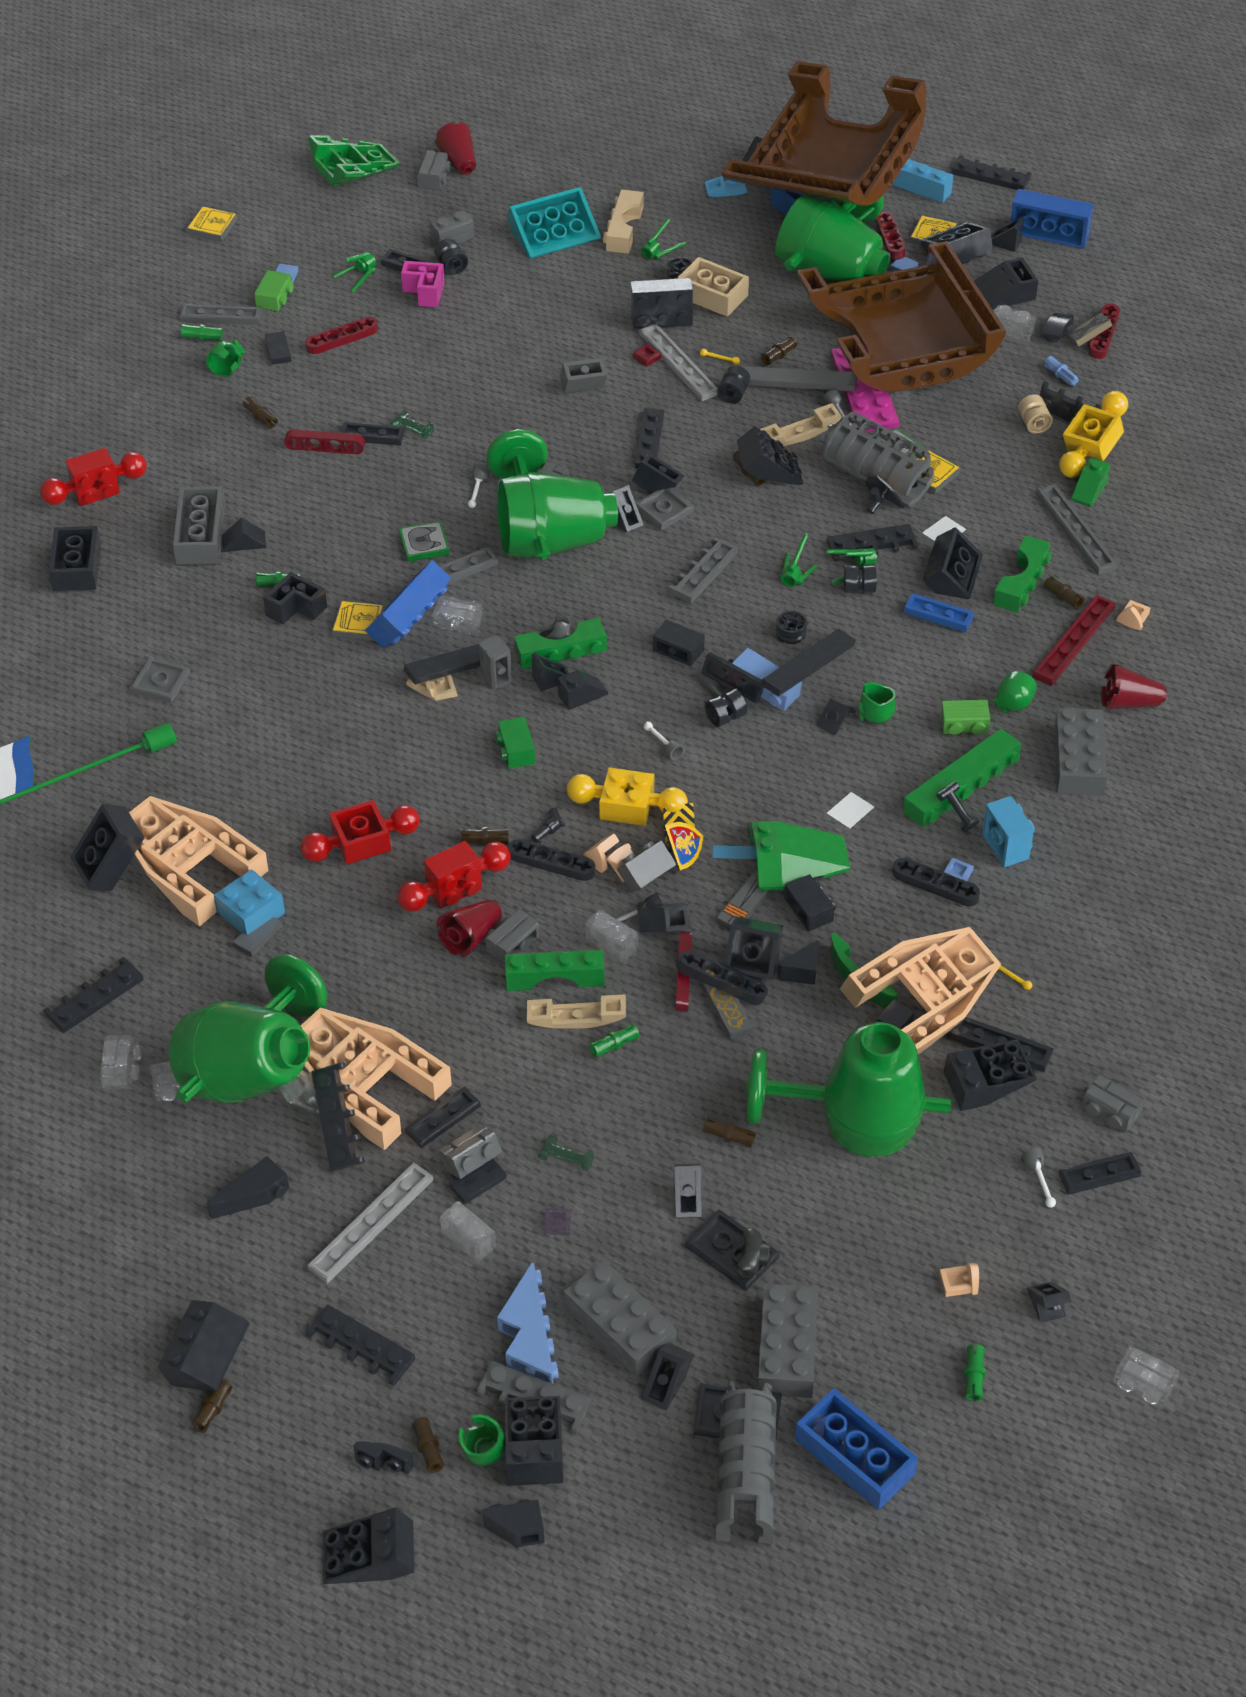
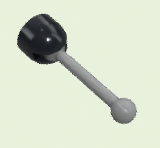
M655 893L645 899L643 907L663 904L658 894ZM637 910L616 919L610 918L608 926L614 928L617 923L637 915Z

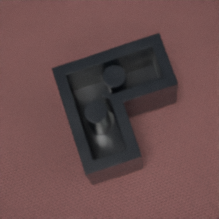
M292 572L287 574L263 597L266 616L281 624L288 621L296 612L315 620L327 608L325 588Z

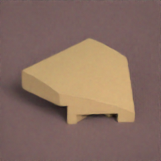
M451 675L414 685L410 678L406 682L407 686L435 701L458 696Z

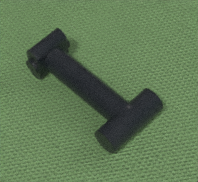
M952 782L937 793V798L940 801L948 799L964 824L961 830L966 832L976 826L979 820L977 818L971 819L955 794L960 789L959 784Z

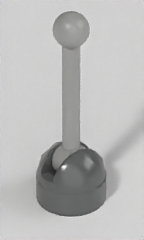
M837 390L828 391L823 398L827 405L833 403L843 419L845 415L839 406L841 403L839 392Z

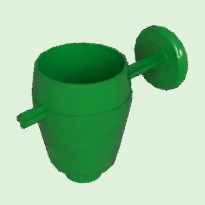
M802 195L791 206L780 228L775 248L776 258L787 267L786 270H794L797 273V270L816 267L823 280L834 283L884 274L890 261V253L883 250L882 237L865 224L866 222L873 221L880 215L884 206V196L874 203L857 205L835 200L832 202ZM874 207V211L860 221L858 219L864 212Z
M515 429L504 432L493 440L486 454L488 469L495 477L500 479L497 492L499 533L504 554L506 556L546 560V556L602 540L606 527H616L618 523V506L615 493H603L600 483L594 480L537 473V469L545 465L548 451L543 439L530 430Z
M277 955L270 958L265 967L264 980L273 998L264 1007L241 1002H216L184 1015L173 1029L169 1044L170 1066L176 1082L181 1086L177 1090L176 1097L181 1099L183 1103H187L192 1097L218 1103L242 1102L243 1100L282 1087L296 1079L309 1058L310 1041L306 1032L295 1018L285 1012H281V1010L284 1008L296 1016L310 1018L319 1008H325L327 1005V990L322 978L312 966L294 955Z
M871 1023L855 1029L844 1042L828 1075L825 1086L767 1080L768 1057L766 1051L759 1048L752 1054L750 1075L747 1077L746 1095H748L746 1119L751 1124H757L761 1120L765 1095L824 1101L828 1130L836 1142L852 1153L875 1157L887 1156L903 1149L914 1137L924 1111L950 1114L951 1099L926 1097L917 1048L913 1040L907 1033L888 1023Z

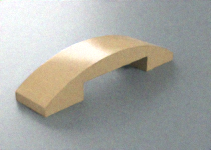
M833 403L814 409V416L782 428H779L775 423L760 430H765L775 441L779 440L783 446L811 439L829 429L827 428L829 424L835 425L841 419V415Z
M626 994L601 996V1002L553 1005L552 999L527 1000V1023L546 1028H592L607 1025L626 1017Z

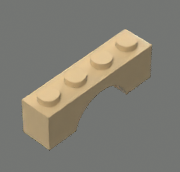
M621 190L619 197L615 198V209L612 208L611 220H608L607 232H604L603 236L606 251L629 254L633 243V227L627 225L626 222L640 219L644 208V192Z

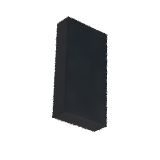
M285 332L265 334V341L272 365L292 362Z
M492 1159L465 1177L449 1182L451 1190L465 1205L507 1179V1173Z

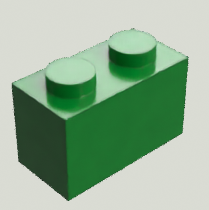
M525 716L498 721L499 731H495L497 745H502L500 748L502 761H507L508 768L536 764L535 747Z

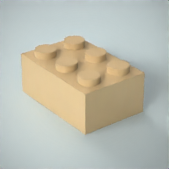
M700 257L677 278L691 279L694 304L727 317L748 296V276Z

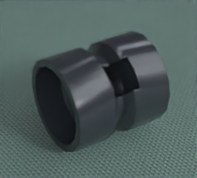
M447 238L437 244L434 250L435 256L443 264L447 273L455 275L467 268L468 258L455 240Z
M736 365L727 368L717 388L719 398L726 403H739L750 383L751 376L745 368Z
M857 565L844 566L845 593H857L859 589L863 593L876 592V565H863L861 568H858Z
M735 688L722 693L721 697L715 696L705 701L707 717L715 727L723 726L729 723L731 719L736 720L747 713L745 700L742 694Z

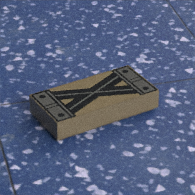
M1099 313L1067 335L1070 341L1080 347L1111 327L1112 323L1110 319Z

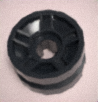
M676 257L669 260L667 263V279H677L693 262L684 257Z
M786 611L778 616L776 620V636L781 642L797 644L802 639H805L807 635V619L803 614L796 611Z

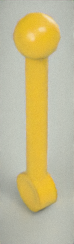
M706 349L700 350V355L702 357L710 356L718 358L721 360L732 362L733 365H738L740 363V359L738 357L729 358L726 356L707 352Z
M1001 965L998 970L1022 984L1025 990L1032 988L1030 981H1024Z

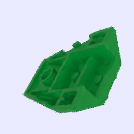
M311 135L308 138L313 166L330 184L335 186L369 177L395 168L400 164L382 144L359 141L358 144L349 143L346 138L336 141L331 140V136Z
M778 821L750 822L747 825L750 843H754L756 853V879L759 891L784 890L785 884L809 874L813 878L821 875L822 878L850 871L844 836Z

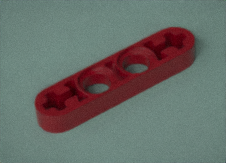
M881 212L876 218V226L882 237L885 250L890 253V259H903L905 257V244L895 218L890 212Z
M1106 304L1102 307L1101 313L1110 319L1112 326L1092 338L1089 355L1092 358L1103 359L1107 356L1120 313V308L1115 304ZM1099 336H1104V337H1106V339H1101V338H1098V337H1099Z
M365 317L310 336L305 341L306 350L310 354H319L374 335L378 332V321L373 317ZM354 331L355 333L348 334L347 332Z
M293 429L286 433L284 444L290 450L359 455L364 450L365 439L361 435L351 433ZM310 439H316L320 443L313 444L310 442ZM330 441H338L340 445H333Z
M680 931L678 957L683 951H691L692 932ZM679 970L677 973L676 1011H688L690 977L679 972Z

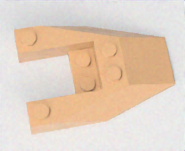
M152 796L129 812L145 837L134 854L147 876L177 909L198 926H201L217 913L214 894L185 873L210 854L240 877L251 869L261 877L268 872L266 852L214 816Z
M970 927L902 941L850 974L840 990L856 1008L889 985L901 980L927 1012L902 1029L915 1043L919 1055L964 1020L1001 963Z
M319 1008L301 1025L310 1041V1055L304 1067L312 1077L311 1071L345 1062L346 1068L339 1070L342 1085H350V1091L344 1092L347 1110L354 1109L355 1115L348 1117L349 1121L367 1139L383 1150L401 1135L400 1117L365 1092L387 1071L390 1070L434 1101L452 1085L450 1067L394 1029L323 1008Z

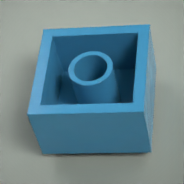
M1012 796L986 804L982 836L1002 865L1007 867L1029 859L1035 828L1032 821L1028 820L1024 815L1021 805L1017 804Z
M252 869L214 894L218 914L240 933L244 932L247 935L271 918L275 917L278 919L285 914L282 894Z

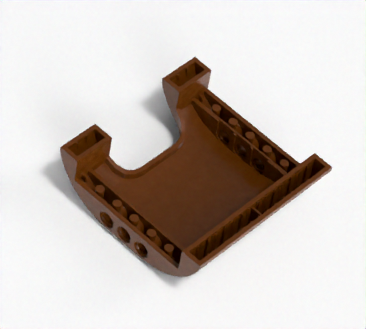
M796 61L787 74L795 92L748 162L730 159L721 173L722 176L733 182L851 204L868 205L874 203L888 191L918 142L926 109L925 81L891 75L882 89L889 104L886 114L878 123L866 125L835 120L829 117L830 70L828 65Z
M947 241L928 245L927 265L826 285L816 267L797 270V276L817 309L852 331L854 335L837 338V344L855 375L866 385L878 390L905 391L945 383L963 377L985 363L994 354L1006 335V329Z

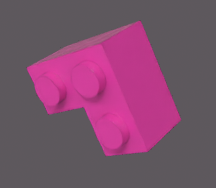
M404 261L401 272L403 292L418 293V306L438 307L445 283L443 264Z

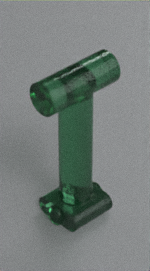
M405 410L390 422L391 426L398 427L401 424L419 431L424 439H427L434 433V426L431 422L423 425L408 418L409 413Z
M554 1135L548 1136L538 1154L539 1159L546 1161L549 1155L552 1154L582 1164V1169L588 1172L594 1161V1152L592 1150H588L586 1154L555 1145L558 1141L557 1137Z

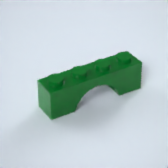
M1025 536L1018 548L1016 563L1024 571L1018 575L1002 577L995 589L993 605L1017 613L1022 605L1026 606L1029 592L1035 590L1036 579L1042 577L1044 565H1048L1051 560L1052 552H1049L1050 542Z
M600 618L578 622L575 632L563 639H547L536 632L514 636V649L521 669L532 668L531 655L534 652L558 662L607 651V635Z
M603 950L505 954L507 991L532 990L538 982L554 977L570 979L580 988L605 986Z

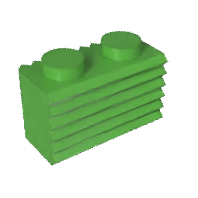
M267 270L266 275H264L262 282H260L255 292L256 307L279 311L281 305H285L288 293L293 291L294 284L291 281V275Z
M988 700L942 701L940 714L943 734H981L989 732L990 713Z

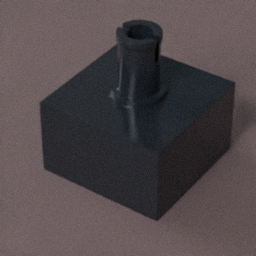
M736 916L730 927L725 966L744 975L772 980L777 971L784 925Z

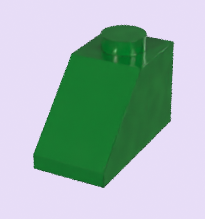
M1091 457L1081 472L1071 500L1091 507L1108 483L1111 464Z

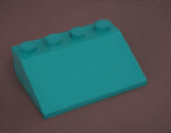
M581 187L509 207L507 219L512 232L530 259L601 239Z

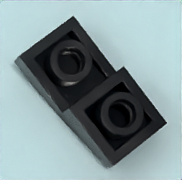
M1054 313L1045 323L1040 337L1047 338V341L1050 342L1059 341L1066 336L1067 327L1073 324L1074 315Z
M358 1441L353 1445L356 1461L366 1469L371 1467L379 1471L383 1464L386 1463L387 1467L394 1472L402 1471L409 1474L414 1467L413 1453L400 1447L372 1441Z

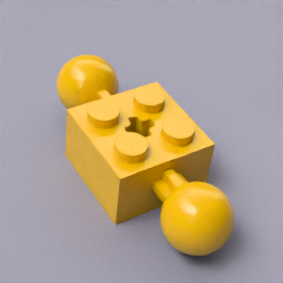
M1119 391L1107 393L1101 402L1102 410L1084 404L1063 433L1066 449L1069 451L1059 461V468L1064 476L1068 478L1079 477L1086 465L1085 457L1104 461L1124 432L1120 416L1127 411L1128 400L1123 393Z
M608 768L604 786L596 785L594 780L585 774L573 776L567 784V794L575 803L584 804L591 801L594 797L600 798V820L646 826L651 806H658L662 813L663 807L669 812H678L684 807V804L688 803L686 794L676 787L667 788L661 794L654 793V774Z

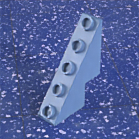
M531 1263L497 1317L498 1331L515 1338L505 1353L507 1367L553 1383V1379L559 1378L557 1362H551L550 1355L554 1354L552 1338L547 1339L546 1332L550 1331L548 1315L543 1316L542 1309L546 1308L544 1292L539 1293L538 1286H542L541 1271L535 1270L534 1263Z

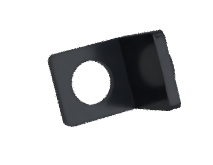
M830 698L817 722V726L836 735L847 713L855 714L856 711Z

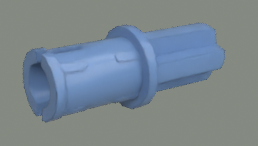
M1049 356L1044 361V367L1053 372L1057 379L1061 378L1070 386H1075L1079 381V378L1068 370L1066 364L1060 363L1053 356Z

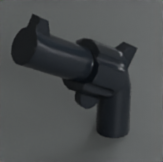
M554 807L549 810L551 818L546 819L543 827L531 835L535 843H541L545 836L553 834L560 827L565 826V823L561 821L557 808Z

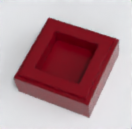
M648 344L633 353V359L646 367L661 358V353Z

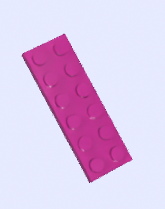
M840 348L831 349V356L838 372H853ZM859 378L857 379L854 391H844L851 412H856L887 429L899 428L900 422L888 391L872 388ZM870 428L867 429L865 432H873L876 430Z

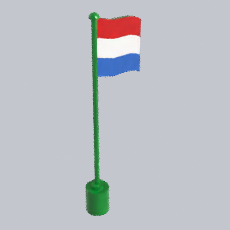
M166 722L142 732L143 737L140 738L141 743L35 786H33L34 768L30 755L31 736L0 748V805L141 747L145 751L149 749L150 753L177 743L175 733L170 723Z

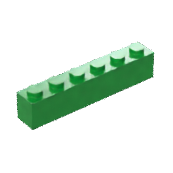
M1003 729L998 730L905 796L903 813L922 828L929 823H934L945 811L953 809L947 798L943 801L937 798L938 792L952 782H957L960 789L955 792L956 796L960 801L967 799L977 788L984 787L988 780L994 776H999L1009 765H1014L1018 762L1021 756V743Z

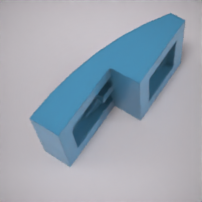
M723 176L705 181L708 196L711 197L747 193L745 184L730 180L724 181Z

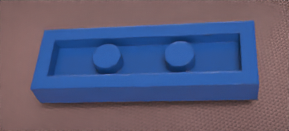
M913 593L904 607V614L963 632L967 631L974 617L973 611Z

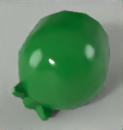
M237 339L233 340V342H217L206 357V365L213 374L230 377L239 368L242 354L246 353V351L242 349V345L238 343Z
M1021 671L1009 672L1000 682L997 689V697L993 699V702L1001 709L1002 713H1006L1007 710L1022 711L1030 705L1037 691V684L1029 674Z
M868 682L864 684L861 703H859L858 707L860 721L866 719L871 723L881 724L891 719L896 710V692L891 687L879 683Z
M481 1414L471 1416L473 1423L482 1424L468 1428L466 1433L460 1427L459 1440L462 1452L468 1461L475 1465L486 1466L494 1464L505 1451L506 1439L504 1432L491 1417Z

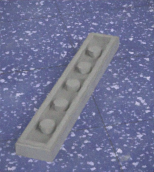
M651 325L639 330V335L652 348L661 353V358L701 401L718 395L717 387L658 325Z
M413 1162L308 1264V1270L328 1284L433 1181V1175Z

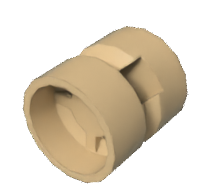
M1029 395L1020 401L1018 411L1029 432L1033 434L1041 433L1050 428L1053 419L1042 397L1039 395Z

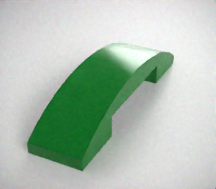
M834 932L831 934V956L838 972L846 980L850 974L860 968L850 959L851 947ZM889 985L870 998L869 1001L887 1008L894 999L897 1001L898 993Z

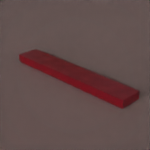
M1096 594L1034 670L1032 678L1053 686L1114 610L1116 603Z

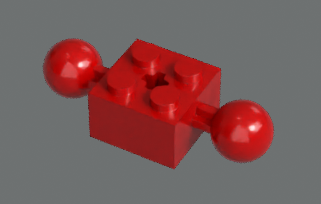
M102 448L65 460L69 481L62 482L56 478L45 480L40 487V496L49 505H59L66 499L67 493L72 492L80 506L91 504L120 494L117 477L124 475L129 479H138L146 472L147 463L141 454L130 452L122 457L120 464L114 465V461L107 449Z
M371 800L329 813L333 835L326 837L318 832L309 833L303 838L300 849L302 855L308 861L321 862L328 857L331 849L339 847L346 865L391 851L389 832L394 830L401 835L412 834L420 824V817L413 807L401 805L393 810L390 818L383 820L375 801Z
M463 841L425 859L426 883L421 884L416 881H410L403 884L398 890V903L404 910L409 912L421 910L426 905L429 896L433 898L440 909L448 905H454L457 901L467 896H472L482 889L481 871L485 869L491 872L504 870L510 863V851L503 843L491 842L484 846L480 857H478L468 843Z

